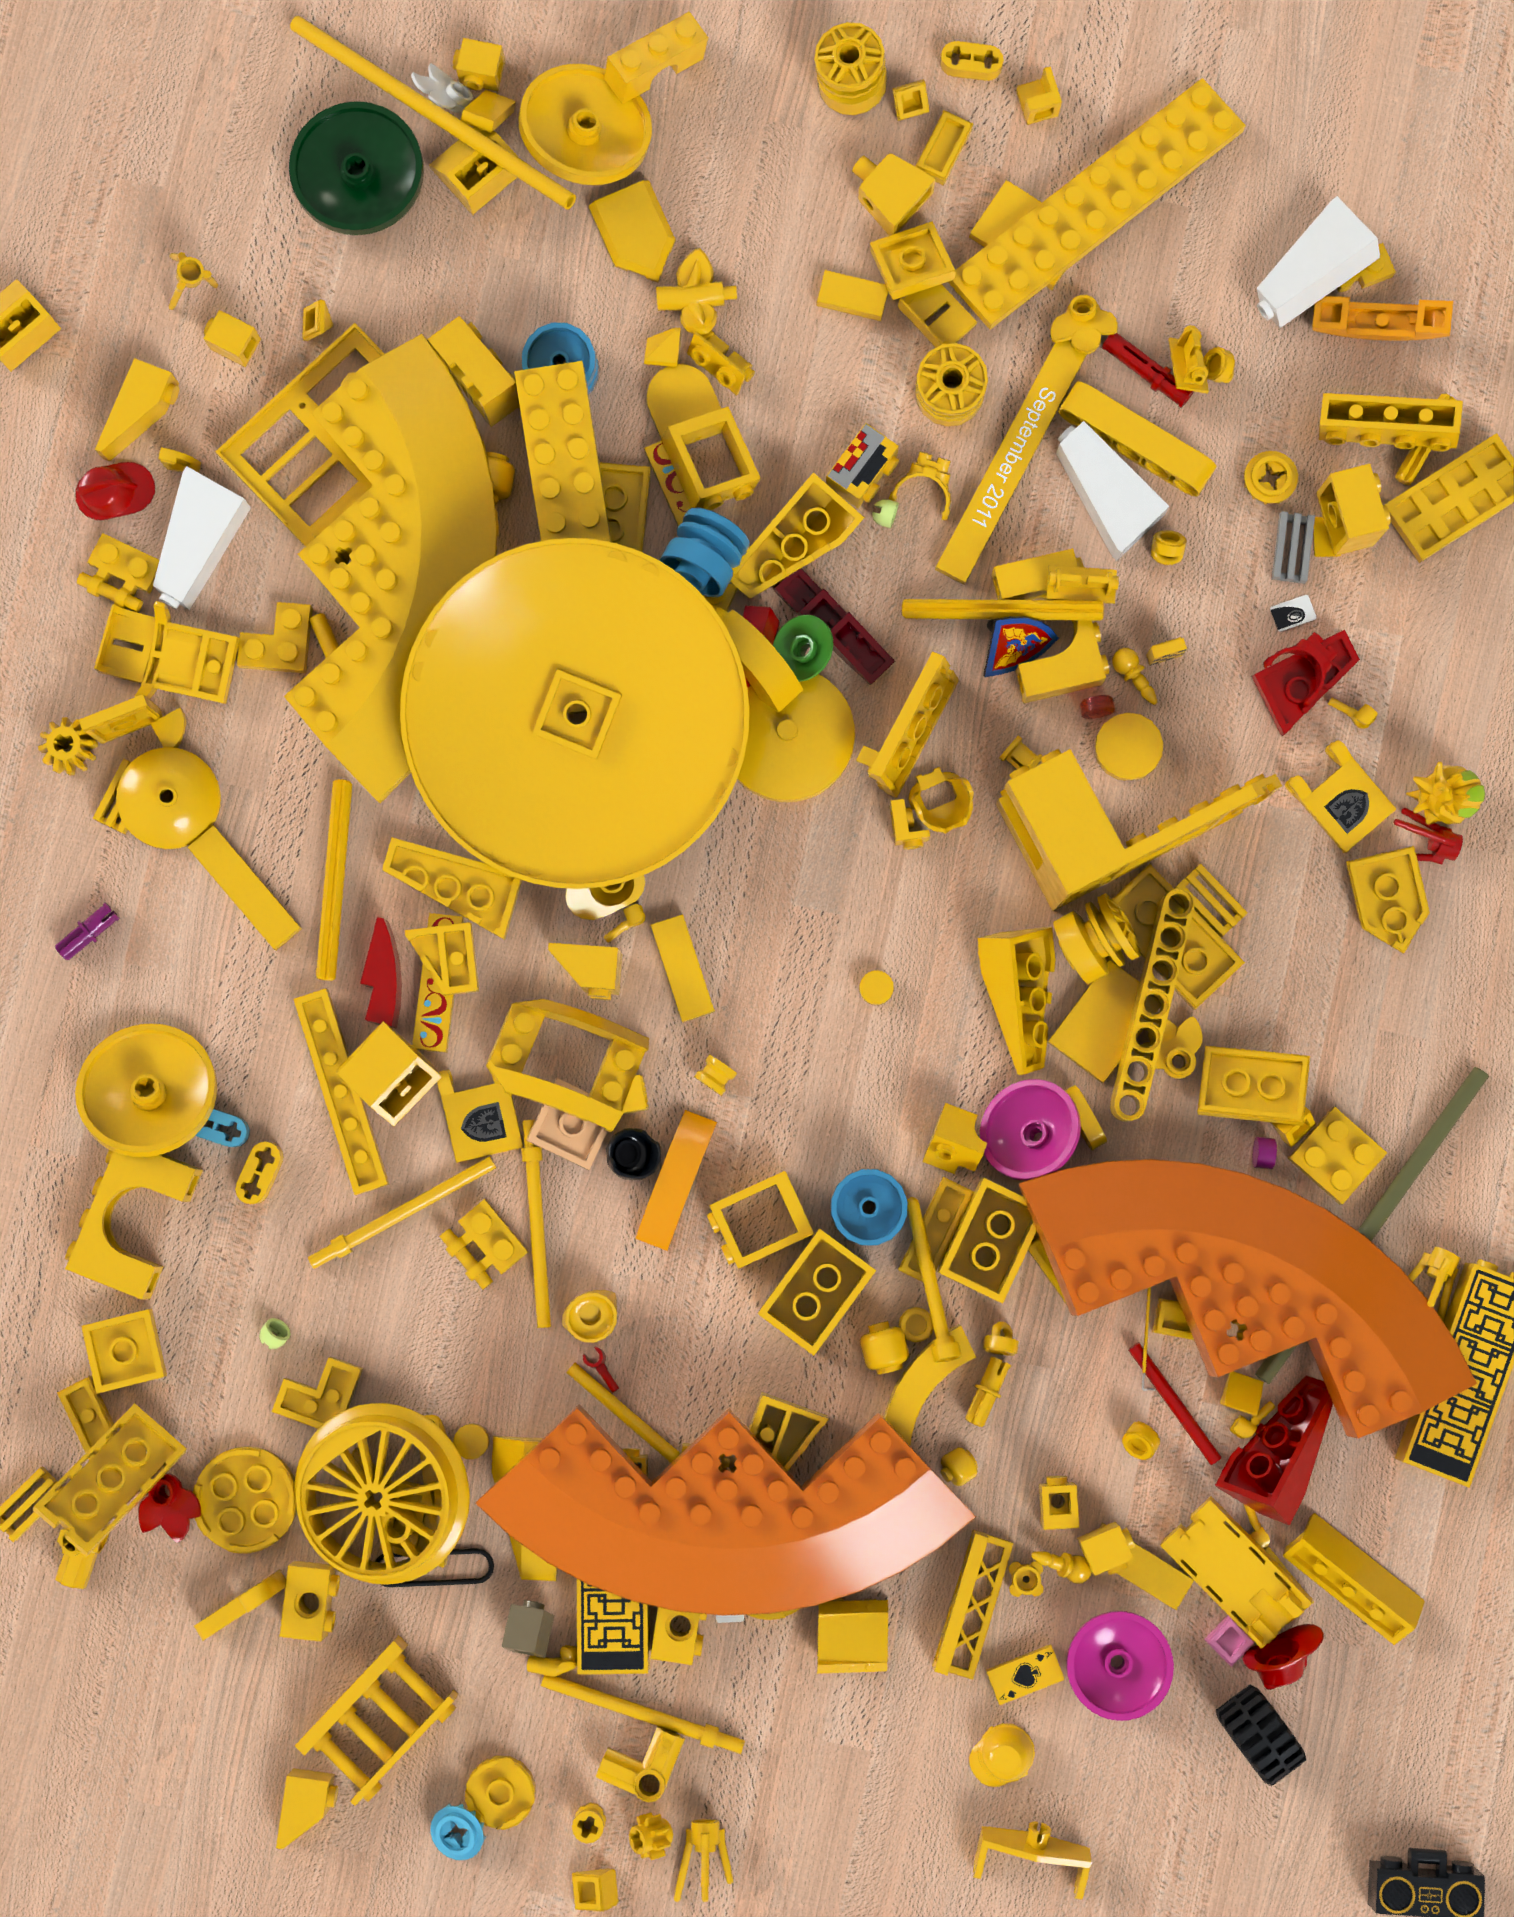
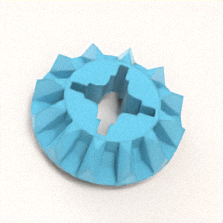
M449 1803L435 1814L431 1822L430 1831L432 1840L441 1853L454 1860H467L474 1857L481 1850L486 1836L483 1834L484 1822H479L475 1817L476 1811L469 1812L464 1809L463 1804L452 1806ZM455 1825L458 1828L467 1829L463 1836L460 1833L449 1832Z

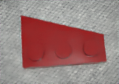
M1345 629L1324 639L1322 643L1325 648L1331 646L1338 655L1331 662L1332 667L1326 673L1321 692L1310 706L1305 707L1303 703L1313 693L1316 685V675L1314 668L1304 657L1294 654L1251 676L1281 737L1360 660Z

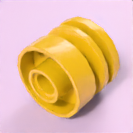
M852 22L833 26L822 35L816 45L814 57L818 87L822 100L830 109L840 114L858 115L868 112L879 104L886 92V61L881 38L873 29L861 23Z
M957 343L942 344L927 353L920 362L915 385L916 401L924 416L935 424L949 427L962 425L977 414L982 407L988 383L987 368L980 355L969 346ZM952 382L955 383L958 387L949 388L944 384Z
M1107 893L1097 897L1102 913L1099 912L1092 902L1085 904L1089 918L1088 921L1085 922L1076 911H1072L1053 922L1059 939V946L1066 960L1087 984L1109 973L1105 959L1107 956H1110L1119 967L1126 964L1121 949L1124 950L1131 960L1141 956L1136 942V934L1128 918Z

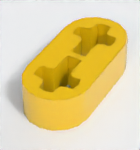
M952 41L946 44L940 58L941 68L947 75L983 81L996 79L1002 71L1004 62L1003 54L997 47L962 41ZM953 53L959 54L960 60L956 65L952 64L951 58ZM987 57L992 58L991 69L984 68V61Z
M1073 1085L1064 1090L1076 1104L1081 1121L1080 1133L1088 1147L1094 1150L1107 1143V1138L1080 1089Z
M266 1141L260 1142L250 1151L235 1187L236 1195L243 1203L259 1204L269 1195L284 1158L283 1151L277 1144ZM268 1148H271L270 1155L275 1157L274 1162L266 1163L263 1171H259L263 1161L258 1157L260 1151L266 1152ZM259 1175L256 1187L261 1189L260 1194L252 1195L249 1198L247 1197L249 1191L244 1189L245 1184L253 1183L256 1176Z

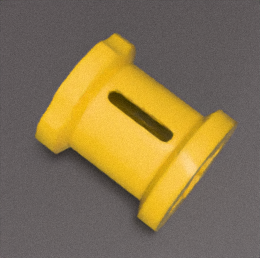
M1018 735L1001 754L999 759L1002 761L1007 760L1016 769L1025 765L1032 769L1041 762L1040 758L1043 755H1036L1022 743V737Z
M591 1802L578 1808L572 1823V1831L577 1840L589 1844L594 1843L601 1837L606 1823L603 1808ZM588 1816L595 1819L594 1825L590 1829L584 1827Z

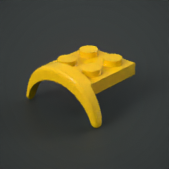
M156 601L153 605L155 624L151 653L143 681L135 697L143 694L150 700L157 689L226 704L240 638L172 623L167 605Z

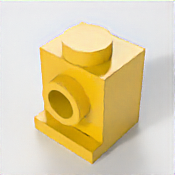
M1067 1476L1046 1477L1047 1483L1039 1484L1041 1527L1044 1530L1079 1528L1077 1485L1074 1482H1068ZM1056 1494L1063 1496V1503L1059 1507H1054L1051 1504V1498Z

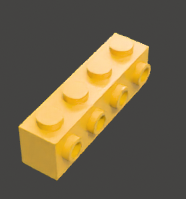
M1323 393L1319 440L1331 445L1355 442L1365 447L1389 444L1399 449H1412L1415 446L1429 447L1434 451H1447L1450 448L1457 449L1463 401Z

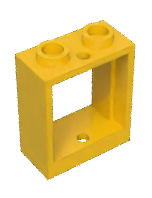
M729 406L670 425L661 439L691 508H705L711 511L723 505L726 500L735 498L736 501L743 500L754 493L753 490L761 479ZM722 433L741 477L704 489L685 445Z
M786 1171L709 1205L712 1212L706 1214L714 1233L721 1231L726 1244L722 1245L721 1248L728 1264L736 1263L738 1269L814 1234ZM777 1185L798 1232L743 1257L721 1209Z

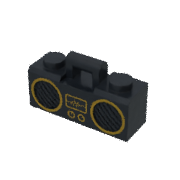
M1421 1848L1408 1849L1407 1864L1402 1862L1401 1858L1394 1856H1381L1380 1861L1369 1860L1368 1905L1376 1914L1418 1917H1484L1485 1876L1474 1867L1473 1863L1452 1861V1866L1447 1865L1446 1850ZM1418 1863L1435 1864L1436 1869L1418 1868Z

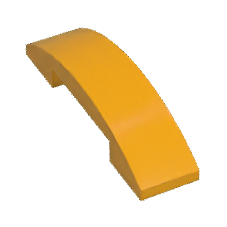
M1325 296L1315 303L1312 330L1341 337L1385 341L1425 340L1450 336L1454 301L1419 300L1418 305L1350 302V297Z
M687 1110L684 1111L635 1239L668 1251L700 1164L715 1130L716 1121Z

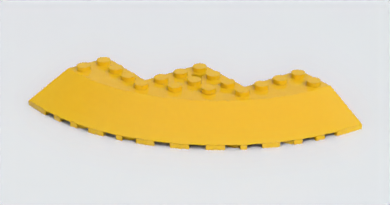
M423 334L414 337L361 367L311 413L373 485L298 553L299 557L360 628L284 695L285 699L325 747L380 804L411 773L402 742L400 700L404 672L414 642L428 616L444 595L465 575L496 556L497 536H499L498 514L494 502L495 486L490 475L484 441L481 439L473 413L461 389L455 382L447 365Z

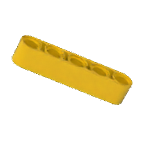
M1077 381L1058 410L1060 416L1070 424L1078 427L1084 421L1113 450L1188 495L1199 496L1216 469V464L1203 453L1084 382Z

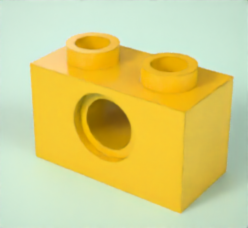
M293 1561L288 1565L279 1637L321 1642L328 1636V1632H333L336 1611L331 1610L332 1596L337 1597L339 1592L340 1575H335L336 1569L330 1564ZM305 1593H313L318 1597V1609L312 1610L305 1605Z

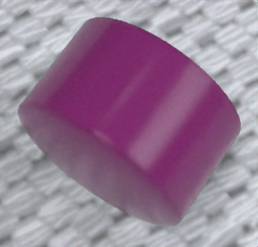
M1256 1137L1252 1153L1253 1167L1273 1169L1277 1157L1276 1140L1274 1138Z

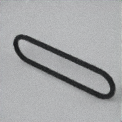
M453 1549L449 1555L481 1554L486 1557L489 1563L486 1575L478 1579L408 1581L398 1584L381 1585L384 1587L479 1584L491 1577L494 1571V1562L491 1555L483 1549ZM393 1553V1554H394V1557H405V1556H401V1555H398V1554ZM384 1554L380 1555L375 1562L384 1560Z

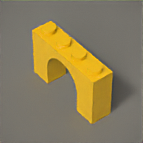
M1072 548L994 566L991 576L997 600L1046 599L1048 566L1084 567L1081 557H1075L1074 549ZM1072 620L1073 640L1066 650L1052 657L1018 664L1015 672L1023 704L1103 685L1106 675L1109 674V664L1106 655H1100L1097 642H1101V633L1097 622Z
M109 1149L105 1159L108 1166L104 1176L98 1177L92 1190V1195L95 1196L90 1209H85L80 1218L79 1227L82 1229L77 1241H72L67 1249L65 1260H68L65 1269L141 1300L151 1299L164 1266L129 1253L118 1244L111 1228V1217L115 1205L126 1193L141 1187L151 1189L181 1202H190L203 1170L164 1154L150 1157H133L119 1154Z

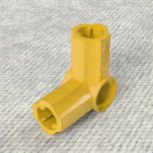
M63 1528L60 1530L57 1542L60 1544L64 1555L55 1580L61 1585L70 1588L85 1589L97 1554L103 1550L109 1534L86 1557L65 1539L68 1531Z
M657 1726L643 1762L608 1747L598 1768L596 1778L628 1791L644 1802H654L662 1796L667 1788V1783L684 1744L685 1737L674 1731ZM648 1774L656 1776L660 1783L659 1790L653 1793L644 1790L641 1783L642 1777Z

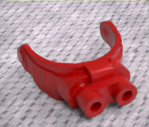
M1315 632L1307 640L1301 639L1296 645L1277 651L1263 662V667L1266 669L1272 665L1278 656L1288 653L1300 655L1310 662L1315 671L1316 685L1313 693L1305 699L1303 703L1305 707L1310 706L1321 692L1326 673L1332 667L1331 662L1338 655L1331 646L1325 648L1322 645L1324 640Z

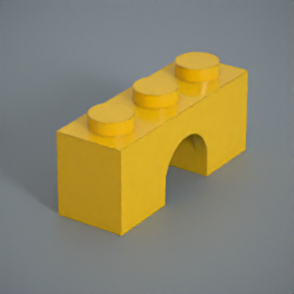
M689 11L608 56L604 79L620 102L625 104L650 90L653 78L664 68L671 66L675 73L678 74L703 60L708 36Z

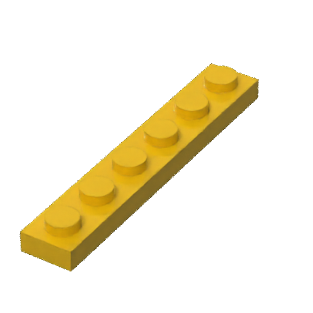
M325 988L294 998L296 1010L354 1195L389 1185L363 1099L335 1072L346 1061L349 1054L329 990Z

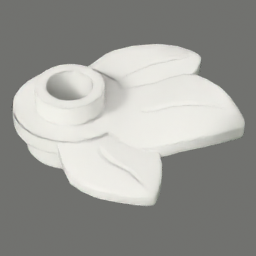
M432 63L428 66L429 77L418 75L415 72L411 74L415 86L423 93L428 94L429 99L442 108L459 113L473 99L471 91L466 86L454 81Z

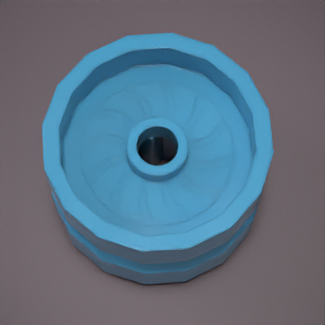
M552 322L539 327L528 337L522 351L523 370L555 365L558 361L563 364L564 360H566V363L583 361L589 394L593 391L599 378V362L591 340L580 328L568 323Z
M861 1169L847 1175L836 1186L831 1198V1217L836 1229L846 1239L860 1245H879L891 1240L902 1229L907 1217V1198L902 1186L891 1175L877 1169ZM867 1200L875 1203L872 1214L864 1213L862 1209L863 1203Z

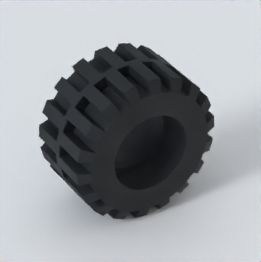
M1248 1685L1216 1709L1218 1720L1266 1784L1273 1786L1306 1761L1305 1752L1295 1736L1266 1697L1253 1685Z

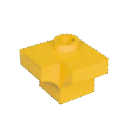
M945 1103L922 1162L955 1174L958 1166L975 1172L987 1145L986 1142L978 1137L975 1131V1122L978 1115Z

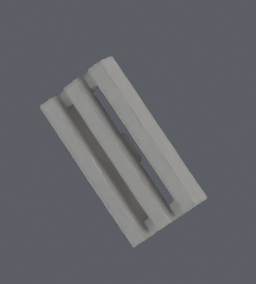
M1281 511L1279 514L1272 580L1302 584L1307 582L1315 515L1302 516L1300 513L1292 515L1285 511ZM1287 523H1293L1287 573H1281ZM1300 524H1303L1305 528L1299 575H1294Z

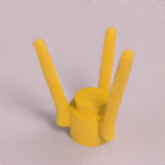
M183 252L170 254L172 260L179 262L176 269L178 284L168 306L170 310L175 309L186 287H197L202 280H206L213 288L218 287V283L211 276V272L204 270L202 263L198 259L186 257Z
M1435 1246L1431 1254L1423 1253L1419 1263L1408 1277L1413 1282L1424 1268L1427 1267L1426 1274L1436 1279L1427 1302L1428 1307L1434 1306L1442 1285L1445 1283L1438 1309V1315L1444 1322L1454 1279L1459 1271L1457 1266L1460 1262V1257L1446 1249Z
M719 1820L691 1821V1828L686 1829V1843L674 1894L675 1902H679L681 1899L693 1845H695V1852L701 1853V1899L703 1902H707L709 1899V1853L716 1851V1845L719 1848L726 1881L728 1884L733 1883L731 1865L725 1843V1829L719 1828Z

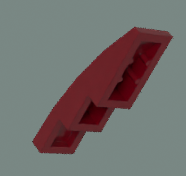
M802 568L787 576L773 589L798 616L812 615L823 620L830 628L833 636V651L869 685H872L895 662L850 612L846 613L825 589H821Z

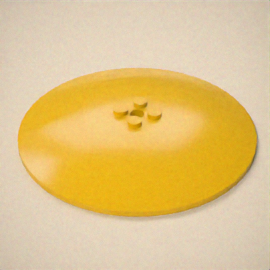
M562 538L525 544L495 556L465 575L444 595L421 627L408 658L401 689L400 723L407 763L415 785L425 804L440 825L468 852L492 868L514 878L554 888L584 889L623 883L665 865L684 852L705 832L727 802L738 779L744 760L749 732V699L744 669L736 646L725 624L712 605L697 588L661 561L639 550L597 539ZM573 704H581L587 711L586 720L581 724L572 723L567 716L568 709Z

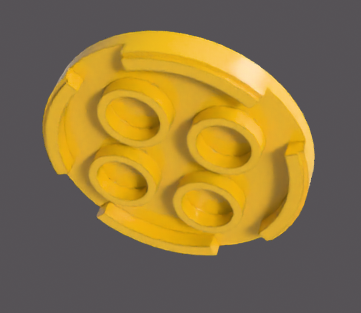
M252 1446L236 1447L214 1457L205 1466L194 1485L193 1493L198 1498L201 1506V1516L195 1518V1521L204 1536H207L213 1543L229 1552L247 1554L261 1551L282 1538L294 1521L297 1512L294 1494L295 1478L286 1463L268 1450Z

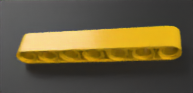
M1184 888L1170 890L1161 898L1158 905L1110 1101L1111 1113L1120 1121L1136 1120L1143 1115L1146 1109L1195 907L1193 895ZM1171 897H1178L1184 902L1185 908L1182 914H1176L1170 910L1169 899ZM1163 930H1170L1175 934L1177 940L1174 947H1167L1162 943L1160 936ZM1155 963H1162L1167 967L1168 977L1165 981H1160L1154 977L1152 968ZM1147 996H1153L1159 1000L1160 1010L1157 1014H1151L1145 1009L1144 1001ZM1140 1029L1147 1030L1152 1036V1043L1148 1048L1141 1047L1136 1041V1034ZM1132 1062L1140 1064L1144 1069V1076L1139 1082L1133 1081L1128 1075V1067ZM1124 1096L1131 1097L1136 1103V1109L1132 1115H1126L1120 1110L1119 1102Z

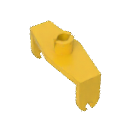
M1037 1821L1029 1823V1831L982 1826L974 1860L973 1878L981 1879L989 1848L1034 1862L1078 1867L1074 1885V1899H1083L1092 1863L1089 1847L1051 1837V1828L1042 1822L1040 1831H1037Z

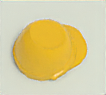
M1001 1723L995 1727L990 1726L971 1751L969 1756L970 1768L976 1778L982 1784L989 1787H1000L1007 1783L1018 1781L1028 1775V1770L1033 1764L1035 1756L1034 1743L1029 1734L1015 1724Z

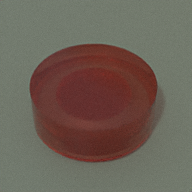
M1097 695L1084 699L1080 703L1082 717L1085 719H1095L1114 713L1113 697Z

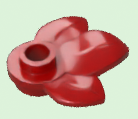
M166 1473L148 1492V1497L140 1503L139 1507L141 1531L145 1533L161 1525L175 1543L181 1542L187 1535L190 1526L189 1519L201 1516V1506L196 1495L192 1491L183 1488L180 1480L169 1473ZM165 1486L169 1488L170 1496L165 1493Z

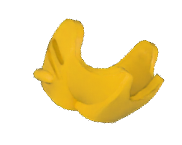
M940 767L934 768L933 772L922 776L920 774L915 776L917 783L910 790L909 803L912 809L915 810L917 817L927 828L946 834L954 828L967 825L973 810L974 792L966 778L952 772H941ZM948 781L955 794V799L934 809L927 810L920 796L921 791Z

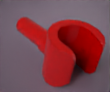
M594 1347L600 1355L599 1360L594 1364H591L587 1355L583 1353L584 1363L597 1370L612 1393L617 1391L619 1387L605 1365L606 1355L604 1351Z

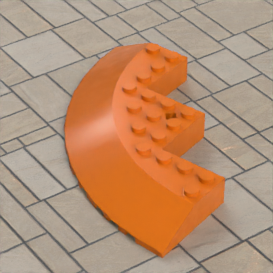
M1157 1159L1106 1161L1062 1169L1018 1183L1072 1316H1080L1170 1279L1209 1376H1223L1308 1341L1348 1437L1359 1439L1413 1417L1477 1384L1456 1340L1434 1307H1428V1299L1404 1271L1365 1235L1327 1209L1286 1188L1237 1171L1200 1163ZM1230 1322L1238 1326L1236 1337L1227 1335V1330L1231 1328Z
M579 1404L475 1502L509 1536L545 1562L588 1585L634 1602L679 1612L722 1616L777 1613L816 1606L860 1592L901 1573L944 1545L976 1518L972 1511L879 1412L801 1486L730 1408L651 1481ZM722 1454L727 1457L732 1454L736 1456L733 1468L728 1466L722 1468L720 1466V1456Z

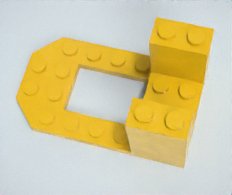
M1056 749L1040 758L1042 764L1032 769L1025 765L1010 773L1011 780L1007 781L1005 789L1000 792L1002 797L997 800L996 806L1052 911H1055L1242 814V810L1253 804L1255 806L1268 799L1282 787V784L1276 774L1265 778L1264 774L1258 775L1244 783L1245 785L1242 787L1236 784L1221 792L1220 796L1213 799L1214 801L1210 804L1205 800L1188 810L1190 816L1181 821H1178L1176 816L1157 825L1159 832L1147 838L1143 832L1125 842L1128 847L1124 849L1071 749L1061 753L1060 749Z

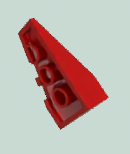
M1306 1375L1278 1404V1411L1265 1425L1260 1423L1255 1431L1256 1435L1242 1449L1238 1447L1230 1455L1215 1486L1244 1505L1252 1508L1257 1513L1290 1525L1306 1494L1333 1406L1325 1382Z

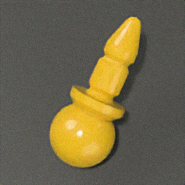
M1131 648L1117 650L1112 657V666L1115 671L1124 675L1125 682L1132 679V683L1141 692V696L1151 704L1156 705L1158 700L1155 691L1149 685L1146 677L1141 674L1145 667L1139 665L1138 654Z
M1035 1551L1031 1554V1557L1039 1564L1057 1570L1059 1577H1067L1069 1581L1075 1584L1086 1582L1092 1574L1085 1557L1081 1555L1072 1556L1069 1553H1063L1061 1556L1046 1551Z

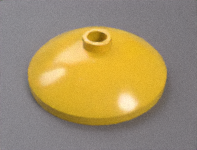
M164 747L145 752L128 765L118 783L116 800L122 822L137 839L155 848L179 849L192 844L214 825L220 811L221 793L216 776L201 758L183 749ZM166 790L172 791L174 795L173 800L169 803H164L161 800V794Z

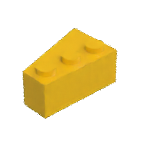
M761 1392L749 1430L789 1471L829 1418L820 1412Z

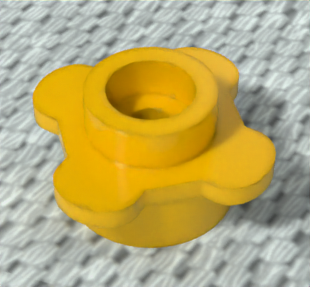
M1014 1561L1009 1565L1008 1571L1012 1575V1584L1009 1586V1591L1013 1596L1020 1597L1022 1594H1032L1034 1597H1038L1043 1593L1044 1587L1041 1584L1040 1576L1043 1572V1566L1037 1561H1033L1030 1564H1020L1018 1561ZM1024 1576L1029 1577L1028 1582L1023 1581Z

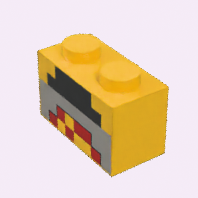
M865 423L827 474L826 483L856 508H859L864 500L869 503L880 488L877 483L884 474L889 476L898 465L899 459L897 454L899 446Z

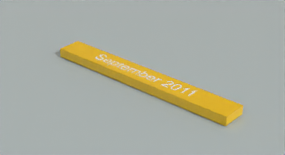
M1070 340L1055 342L935 567L936 571L963 585L966 584L1087 356L1077 352Z

